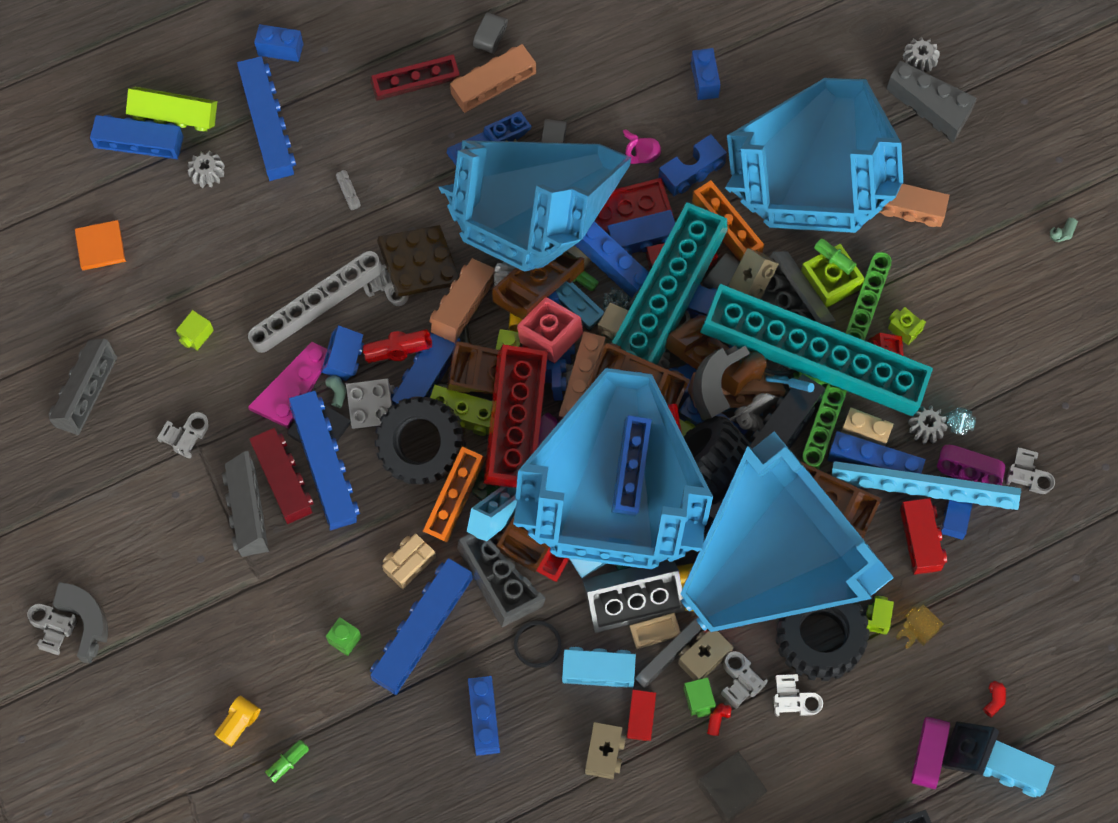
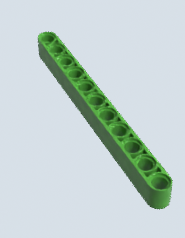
M884 252L876 253L872 257L846 334L864 341L892 262L891 257ZM876 264H882L884 268H879ZM873 282L876 283L878 286L873 287L869 283ZM868 301L871 303V306H866L862 302ZM861 320L865 325H859L855 321ZM829 383L827 384L801 462L818 470L820 469L847 392L846 390ZM833 397L837 399L838 402L831 403L829 402L828 398ZM827 417L831 422L824 423L821 418ZM820 437L824 440V442L817 443L815 442L814 438ZM813 457L817 460V463H810L806 458Z

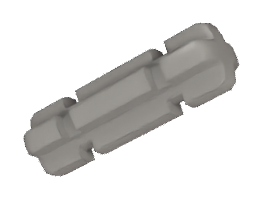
M347 171L337 172L336 177L351 210L360 208V201Z

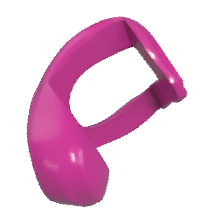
M626 129L623 130L624 136L630 140L626 147V155L631 157V164L651 163L660 156L661 147L656 139H638L637 135L630 133ZM633 147H635L636 151L635 156L631 154Z

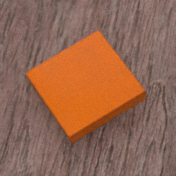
M118 220L75 229L82 271L126 262Z

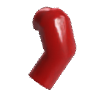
M997 681L990 683L988 689L992 693V701L983 708L984 713L990 718L1006 703V688Z
M720 703L716 706L709 717L707 734L719 736L722 717L729 718L731 716L732 707L730 705Z

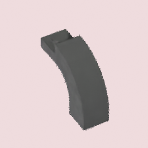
M735 345L726 351L723 348L709 354L699 365L693 381V398L697 411L703 421L730 408L721 388V378L729 365L750 354L746 346L737 349Z
M59 582L53 605L58 611L73 613L82 618L84 631L77 657L82 662L91 664L93 657H96L99 644L97 641L107 643V619L102 608L88 592L78 586Z

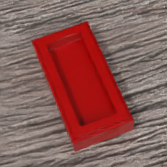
M632 691L628 739L651 741L656 700L655 692Z

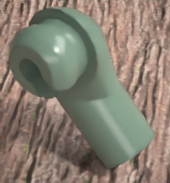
M1068 218L1064 228L1058 227L1056 230L1054 227L1050 230V238L1055 242L1071 239L1078 221L1075 218Z
M336 375L326 378L325 384L334 392L331 405L336 408H342L347 389L340 377Z

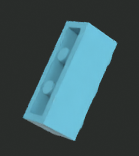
M501 486L472 507L467 532L478 539L488 541L509 525L515 515L517 503L515 499L516 488Z
M570 647L569 650H564L562 683L634 688L636 654H631L627 650L609 653L606 649L600 648L593 649V651H583L584 649L580 647Z
M996 740L983 776L996 777L1005 786H1016L1023 789L1022 792L1028 796L1040 797L1046 791L1055 766Z

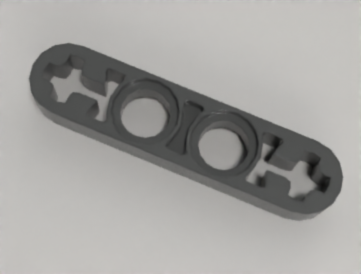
M696 619L638 674L636 680L644 688L679 656V653L687 645H690L703 631Z

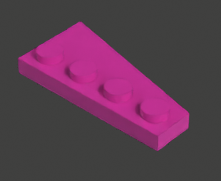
M311 342L248 406L249 410L289 429L294 421L289 406V398L311 392L321 375L327 349Z

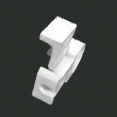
M798 674L775 676L777 683V694L774 696L775 716L778 717L780 716L779 713L799 712L800 716L815 715L821 711L823 700L818 694L799 693V689H796L795 681H798ZM809 697H813L818 701V708L814 711L808 710L805 706V700Z

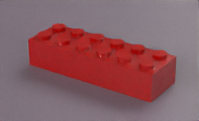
M503 344L498 352L484 484L516 488L518 470L538 448L548 351Z

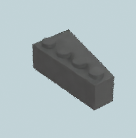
M899 61L887 86V90L906 106L910 105L917 111L916 114L922 119L925 117L933 124L937 131H942L948 136L947 139L954 143L971 114L977 99L902 61Z
M472 534L459 539L457 550L469 571L472 572L474 580L501 627L543 607L545 597L540 592H537L532 583L515 569L514 564L507 560L490 540H481Z

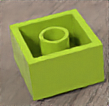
M841 244L835 246L837 250L841 249V253L851 259ZM820 254L803 263L801 271L828 308L861 290L865 278L856 266L848 275L834 263L830 264V260Z

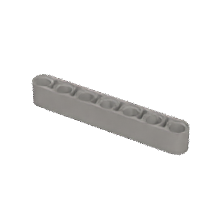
M372 251L364 252L254 326L248 333V339L253 348L260 353L269 351L365 284L378 277L382 272V265L378 255ZM375 262L372 267H366L368 263ZM350 275H357V277L354 279H348ZM333 287H339L337 291L330 292ZM320 299L319 303L311 304L314 300ZM296 312H302L300 316L293 317ZM283 324L281 329L275 330L277 325ZM259 337H265L263 341L256 342Z

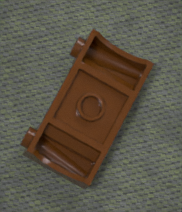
M563 253L542 268L525 272L515 268L492 288L493 302L511 314L524 319L545 297L548 298L566 281L571 283L584 271V258L572 257Z
M701 314L669 333L665 345L666 349L696 370L701 362L712 352L721 348L724 351L729 349L719 340L700 333L706 318L705 315ZM750 351L749 355L729 365L723 372L721 388L735 397L751 380L757 379L760 381L767 365L761 353Z
M456 342L453 348L447 389L467 394L472 391L493 396L499 350L472 345L468 342Z
M606 343L601 348L586 388L588 389L605 368L652 374L667 405L677 404L678 408L690 379L684 377L680 372L667 370L628 353L616 344Z
M800 461L855 530L864 538L882 499Z
M513 517L505 532L500 531L493 543L496 544L500 553L535 573L550 547L545 543L540 545L528 535V530L524 527L518 528L513 524Z

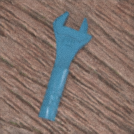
M765 376V381L784 383L792 388L807 392L814 390V384L794 378L789 379L787 376Z

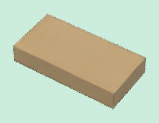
M675 613L629 625L636 649L674 639L681 633Z

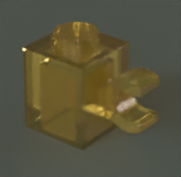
M924 604L918 609L913 607L905 615L907 620L903 626L906 629L899 631L896 639L899 640L902 636H907L909 642L905 646L906 649L910 648L916 639L924 646L940 631L944 624Z

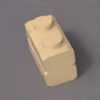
M850 408L841 432L886 446L894 423L886 420L882 421L881 418Z
M414 534L412 537H405L399 545L401 548L395 553L390 552L383 560V571L401 589H404L436 558L435 551L417 534Z

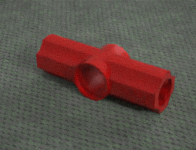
M427 329L408 334L395 331L389 334L388 339L363 345V353L368 363L385 359L403 361L407 358V354L431 348L432 339Z

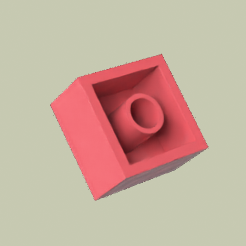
M547 297L517 325L520 343L530 349L548 351L547 359L553 363H556L583 335L581 317Z

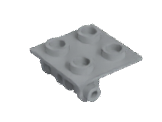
M389 378L346 384L352 429L380 425V418L383 414H387L388 408L392 406L391 394H394L393 390L395 387L389 384Z
M761 393L753 398V403L747 407L743 406L734 412L735 415L729 420L738 423L742 429L754 432L757 429L761 431L764 425L759 415L774 406L780 397Z

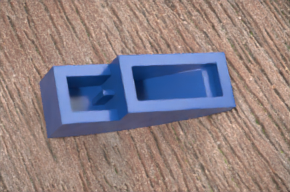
M947 500L941 527L943 535L963 540L967 532L973 503Z

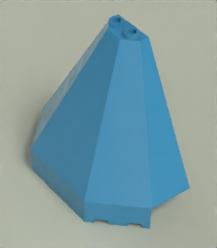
M823 78L727 135L732 177L725 189L735 193L741 199L740 202L752 213L756 212L764 219L763 222L769 228L856 233L869 219L871 220L887 203L896 198L903 184L901 141L866 79Z
M462 140L461 150H458L454 184L439 186L441 194L445 193L449 201L447 207L453 220L457 221L462 232L459 234L463 242L525 272L546 266L583 239L628 170L631 157L601 144Z
M608 368L603 370L518 470L515 497L517 503L513 524L518 528L524 527L528 530V535L540 545L545 543L550 547L552 554L563 558L653 569L658 567L659 562L664 560L671 562L685 557L686 552L690 550L697 552L703 550L704 529L707 525L713 496L652 374ZM628 415L652 419L639 513L635 516L612 512L624 420Z
M774 431L753 449L747 446L705 538L703 550H700L680 594L683 597L681 602L689 612L693 610L697 614L698 618L696 621L704 631L709 629L710 632L872 599V595L894 577Z

